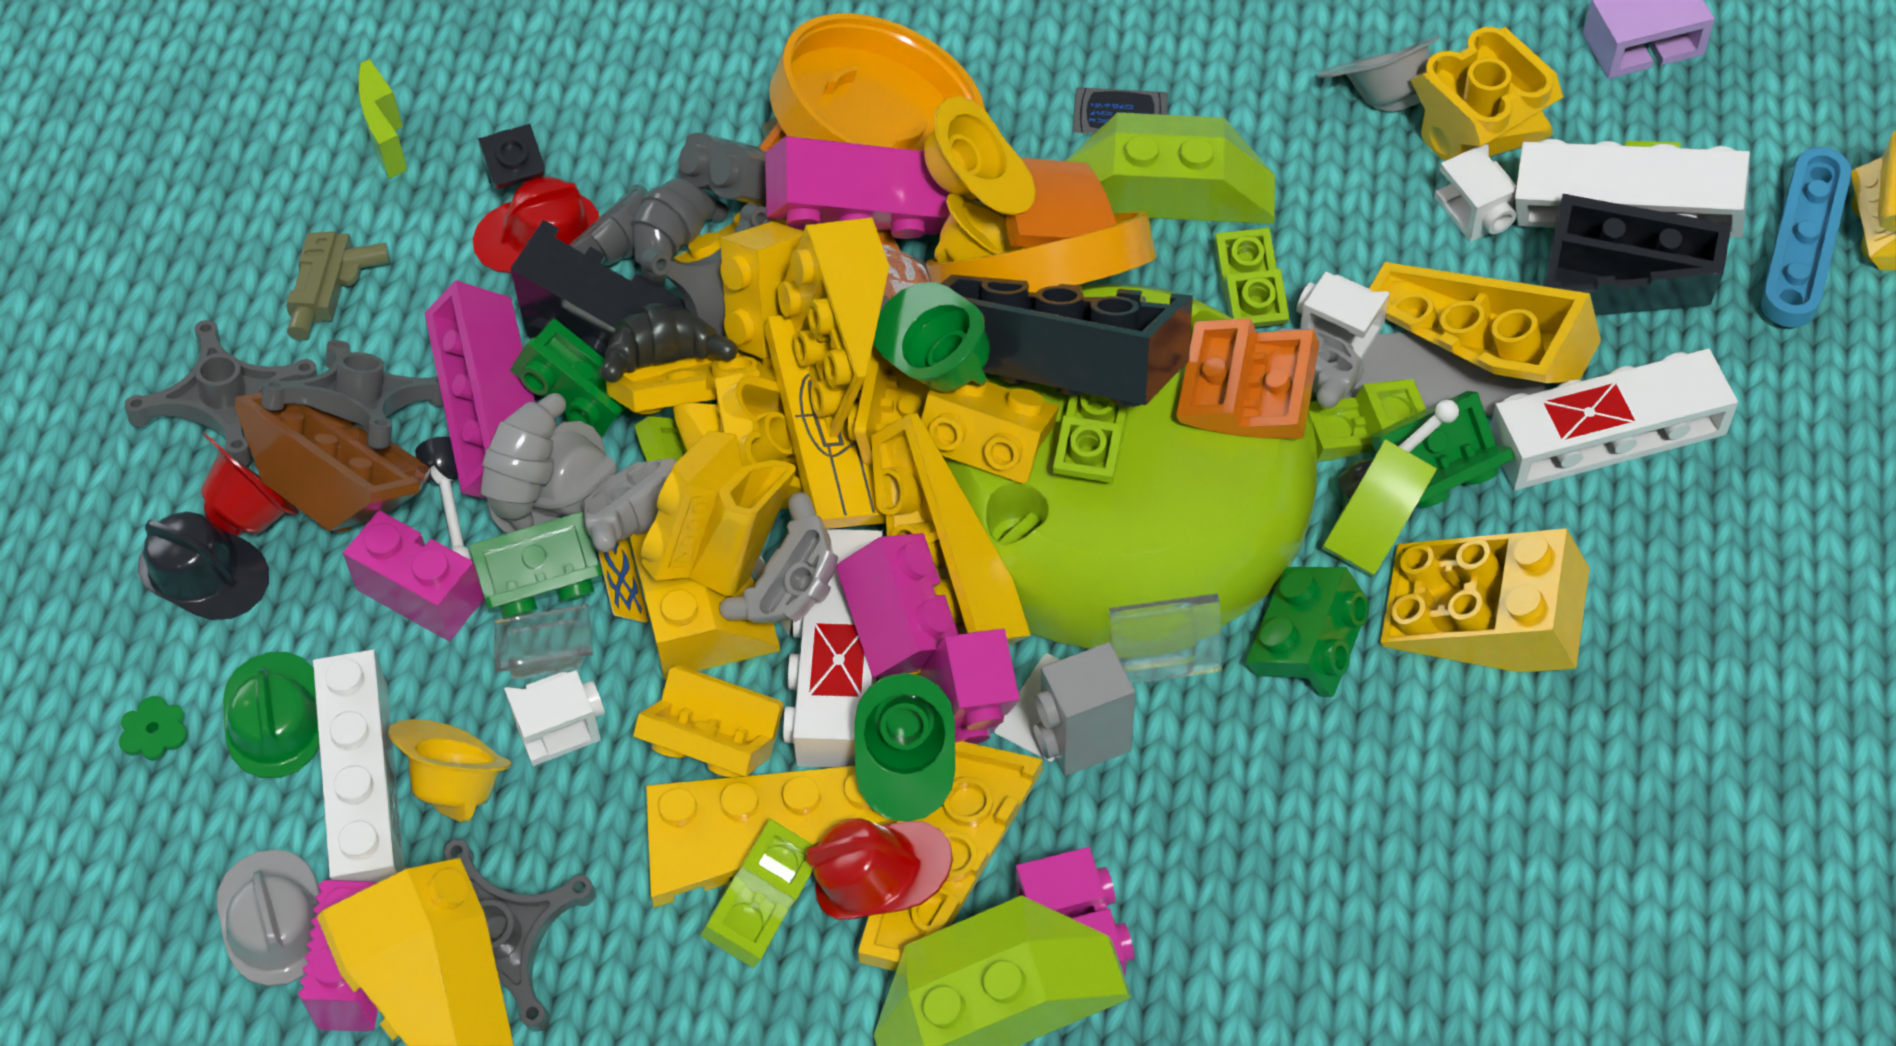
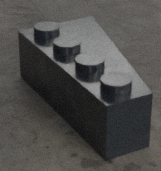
M953 274L940 283L974 304L984 315V330L990 341V355L983 371L984 373L999 375L1002 380L1008 383L1027 384L1033 382L1053 386L1059 393L1065 395H1083L1087 393L1110 398L1114 404L1119 406L1135 407L1147 405L1186 365L1190 358L1193 295L1171 293L1170 304L1142 302V291L1118 289L1116 296L1092 298L1084 297L1082 286L1059 284L1058 286L1042 288L1035 293L1029 292L1027 281Z

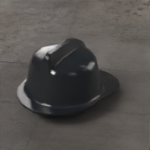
M193 512L173 513L159 522L149 519L146 523L147 537L144 542V549L139 557L138 574L144 587L155 595L196 616L209 620L235 618L249 612L262 600L269 585V566L262 552L250 542L218 528L202 514Z

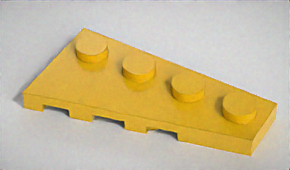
M738 350L737 356L728 362L708 355L705 359L693 357L669 363L639 367L634 372H625L623 377L616 383L606 381L608 396L629 408L632 412L652 414L663 410L665 407L717 399L716 378L743 372L776 382L777 379L771 357L762 359Z
M964 741L955 743V776L952 791L943 805L929 816L909 821L926 822L935 826L949 840L953 855L949 877L938 893L919 906L904 911L869 916L858 950L859 963L896 972L905 945L952 925L1041 775L1043 759Z
M855 766L646 785L650 884L653 907L656 908L674 902L675 895L702 886L705 891L729 884V878L735 876L770 818L814 846H818L823 836L834 825L846 819L863 818L880 826L897 823V820L887 819L870 808L859 792Z

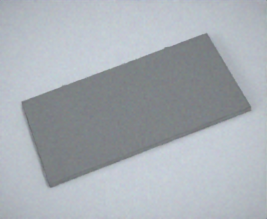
M1412 332L1378 334L1362 358L1364 371L1361 379L1345 398L1356 397L1361 386L1366 383L1414 379L1426 409L1465 391H1474L1479 394L1486 416L1493 415L1496 403L1503 402L1515 394L1525 393L1531 395L1546 391L1543 382L1493 374Z

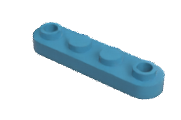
M1815 147L1804 151L1798 157L1791 176L1761 296V308L1764 314L1771 321L1781 326L1800 327L1808 324L1815 317L1822 300L1852 173L1849 161L1841 153L1830 148Z

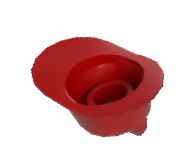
M550 176L536 177L522 184L515 191L512 201L490 211L478 223L472 238L474 253L484 266L496 272L511 273V266L543 219L558 227L559 230L555 238L569 245L573 239L578 237L599 218V211L589 199L580 195L575 183H567L562 179Z
M205 432L202 434L218 451V455L200 492L205 501V516L211 523L231 534L242 535L246 532L257 535L266 530L285 512L292 515L298 514L299 511L294 505L286 502L282 496L262 483L260 475L234 460Z
M863 818L846 819L834 825L823 836L818 846L806 850V860L814 870V876L817 880L815 885L817 902L826 915L839 921L904 911L923 904L938 893L949 877L953 862L949 840L939 828L926 822L906 821L880 826Z

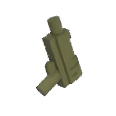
M335 231L307 233L298 264V278L294 291L290 290L286 305L287 312L291 317L287 328L288 335L297 340H305L309 337L313 323H321V320L333 321L342 285H353L358 280L361 268L390 264L387 243L353 248L349 233L337 234Z

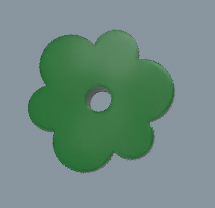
M158 696L145 698L138 705L137 711H129L121 718V726L124 729L119 737L121 750L131 756L142 753L146 759L153 761L161 758L165 749L174 750L181 747L187 739V731L182 724L185 718L183 709L179 705L168 706L165 700Z

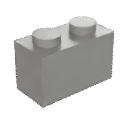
M1110 642L1041 667V692L1034 695L1040 723L1034 724V732L1043 755L1046 759L1055 757L1064 777L1131 752L1136 692Z

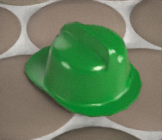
M936 282L917 283L902 289L887 301L880 311L874 337V346L887 361L910 378L919 380L929 388L941 392L957 390L971 381L981 386L987 382L983 368L990 355V341L984 330V315L974 304L949 287Z
M267 652L250 658L235 669L226 683L223 697L225 738L231 758L244 772L259 778H282L298 772L314 758L320 747L314 668L303 657L292 653Z
M910 673L884 676L867 688L857 705L854 720L855 773L859 792L870 808L887 819L906 822L926 818L943 805L953 787L955 776V718L951 701L939 685L924 676Z

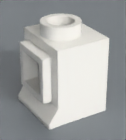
M1487 143L1440 164V172L1452 184L1436 190L1434 198L1469 242L1487 234L1501 233L1512 225L1517 216L1516 211L1513 209L1517 185L1497 161L1493 162L1489 158Z
M1325 271L1317 284L1308 283L1300 296L1296 312L1302 315L1300 329L1318 328L1337 338L1341 337L1353 346L1354 351L1362 359L1384 327L1390 293L1387 291L1371 292L1370 289Z
M566 670L530 683L526 685V689L504 688L513 719L532 766L601 741L596 718L605 714L602 701L593 680L582 684L577 670L569 673Z

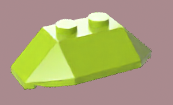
M1116 113L1066 160L1069 162L1087 163L1106 192L1113 214L1147 211L1149 218L1274 224L1275 174L1223 117Z
M1021 895L905 945L879 1018L874 1038L877 1046H1019L1129 1000L1132 997L1113 941L1108 935Z

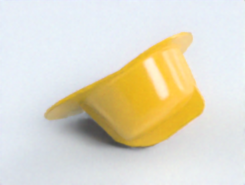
M961 96L945 99L936 110L934 117L935 130L925 138L923 143L925 163L930 175L940 187L949 193L964 195L969 199L978 198L983 204L999 213L1009 215L1025 213L1035 201L1036 188L1033 177L1023 160L1001 135L996 124L982 107L973 100Z
M951 193L947 196L946 203L950 214L941 229L940 241L934 252V256L939 263L985 257L1028 248L1010 246L1004 213H999L981 201L969 199L964 195Z
M417 719L397 721L389 726L388 737L408 756L410 785L413 796L423 802L432 804L439 813L458 822L470 821L476 806L485 804L490 799L499 771L510 768V760L496 754L481 740L457 727L431 720Z

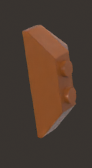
M262 392L235 397L234 408L262 483L328 531H347L354 525L369 522L378 511L386 514L419 493L429 479L430 467L421 463L417 458L392 441L389 447L383 449L369 446L367 444L368 431L361 424L303 404L290 403L284 404V408L281 410H267L261 406Z

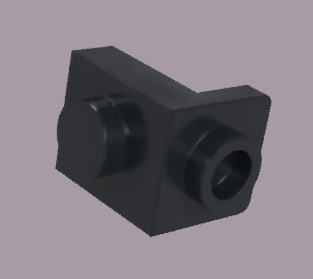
M531 124L502 130L495 134L478 138L483 166L489 184L493 183L494 188H505L545 175V165Z

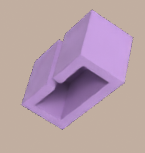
M1591 0L1583 36L1605 75L1610 79L1652 68L1653 59L1644 43L1649 44L1661 66L1704 55L1715 18L1704 0Z

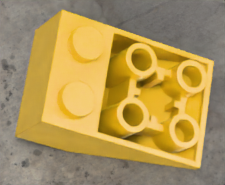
M872 217L806 225L797 249L791 253L790 267L784 282H781L778 287V301L781 312L785 317L790 316L795 331L794 348L796 358L801 366L807 367L812 382L811 402L814 412L818 417L823 416L829 437H837L866 378L890 267Z
M1567 528L1400 543L1397 545L1380 643L1385 648L1518 673L1576 669L1590 568Z

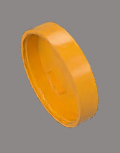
M828 14L813 18L800 25L788 38L771 77L769 87L770 102L774 115L787 136L924 151L923 143L925 138L935 130L934 117L937 107L947 98L961 96L973 100L985 110L982 96L972 78L944 49L925 36L905 26L886 19L863 14Z
M1130 211L1115 213L1116 225L1029 248L961 261L939 263L935 257L926 262L930 282L940 284L951 274L1022 280L1028 282L1029 292L1036 293L1038 290L1049 286H1058L1059 284L1080 285L1116 275L1155 260L1157 253L1148 212Z

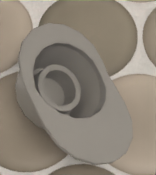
M1439 35L1397 52L1367 57L1323 69L1317 72V77H1332L1346 74L1367 104L1378 110L1389 112L1404 110L1421 102L1410 79L1425 71L1428 59L1431 57L1428 45L1437 41Z
M569 421L555 427L553 435L549 438L554 441L553 451L550 455L554 460V471L550 481L546 485H542L541 493L538 499L534 501L533 510L531 511L534 518L532 526L582 512L581 503L597 488V484L611 474H614L618 469L614 460L606 455L602 438L592 426L581 421ZM487 501L491 519L499 528L507 533L517 531L508 520L498 516Z
M277 849L255 852L239 860L224 875L218 888L217 911L226 951L234 968L250 982L265 986L290 984L305 976L302 970L307 965L304 956L310 952L306 944L312 940L308 932L314 929L311 920L316 917L313 908L318 905L315 897L320 893L316 878L308 863L296 854Z

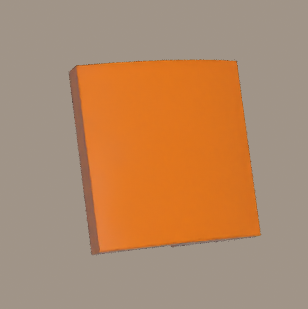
M1021 158L1033 177L1036 194L1033 205L1025 213L1017 215L1004 214L1010 246L1029 248L1117 224L1106 192L1098 177L1087 163Z
M1251 318L1195 322L1190 344V358L1186 364L1176 414L1179 422L1204 430L1237 436L1275 439L1304 438L1320 344L1314 329L1257 333Z

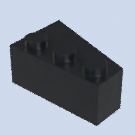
M1562 194L1553 226L1542 286L1590 293L1595 316L1711 305L1724 274L1732 224Z
M544 219L510 268L527 337L536 338L555 318L603 358L609 340L615 333L616 324L621 319L631 314H637L643 306L653 303H662L668 308H686L682 298L636 273L631 281L601 263L605 258V254L590 246L586 253L583 254L555 238L559 228Z

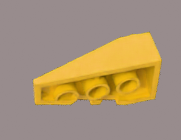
M1384 262L1369 287L1371 292L1387 291L1390 293L1386 320L1497 375L1543 383L1580 380L1601 342L1590 293Z
M918 413L907 414L871 436L876 508L886 516L887 536L924 533L941 584L934 587L936 596L945 595L958 634L1005 628L1008 646L1031 636L1011 574ZM921 670L910 674L921 675Z
M648 532L638 535L633 534L629 537L664 679H667L669 670L676 665L701 671L780 651L774 623H755L749 620L729 621L720 614V603L724 599L744 596L746 588L755 587L754 584L756 582L752 577L733 596L722 595L690 578L655 581L641 563L643 558L641 557V549Z
M461 858L407 868L322 910L318 914L317 919L340 975L354 992L362 988L385 1017L379 1024L392 1041L400 1036L407 1046H514L486 917Z

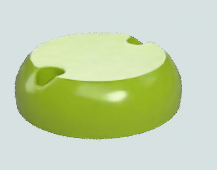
M1109 283L1082 286L1084 297L1116 296L1118 289L1142 291V296L1146 298V302L1170 304L1171 293L1180 294L1162 288L1138 284ZM1193 298L1191 339L1195 322L1229 320L1233 318ZM1185 365L1147 405L1129 407L1113 483L1053 473L1063 416L1066 415L1070 395L1059 393L1053 386L1033 382L1012 384L1002 380L999 375L985 373L990 383L1010 390L1017 388L1028 389L1041 395L1045 402L1060 406L1054 428L1038 449L1031 477L1026 483L1022 484L944 456L943 458L1011 574L1031 634L1061 644L1089 649L1108 642L1111 643L1114 650L1119 651L1159 648L1189 641L1217 630L1240 617L1266 597L1279 582L1284 569L1292 565L1300 552L1309 529L1318 487L1317 444L1309 411L1304 438L1300 439L1237 436L1182 424L1179 422L1176 414L1186 369Z

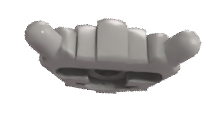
M1281 328V329H1279V330H1277V331L1308 330V329H1288V328ZM1315 328L1314 331L1320 344L1311 397H1316L1321 407L1331 409L1340 400L1344 399L1361 379L1364 371L1363 360L1357 355L1350 343L1341 337L1337 338Z
M557 393L549 394L537 403L527 402L506 420L500 421L490 447L486 449L482 464L484 470L481 494L486 496L495 513L501 518L508 520L516 530L533 525L534 518L531 511L533 510L534 501L538 499L542 485H546L550 481L554 471V460L550 457L554 441L549 438L553 435L556 427L554 419L560 416L566 409L564 397Z
M669 458L641 463L637 461L618 473L611 474L597 484V488L581 503L587 532L592 537L593 545L598 551L609 552L614 549L618 540L626 539L633 534L638 535L649 531L659 510L657 509L658 496L668 475L672 471L673 465L677 462L675 459Z
M796 492L790 496L788 508L793 521H790L787 525L789 534L786 535L780 548L775 550L765 565L764 573L754 584L755 587L746 588L744 596L728 597L720 603L719 611L724 619L729 621L749 620L755 623H777L791 619L797 622L810 611L816 602L822 603L827 598L831 589L828 583L835 572L838 556L833 553L831 538L821 517L816 515L809 495L803 492Z

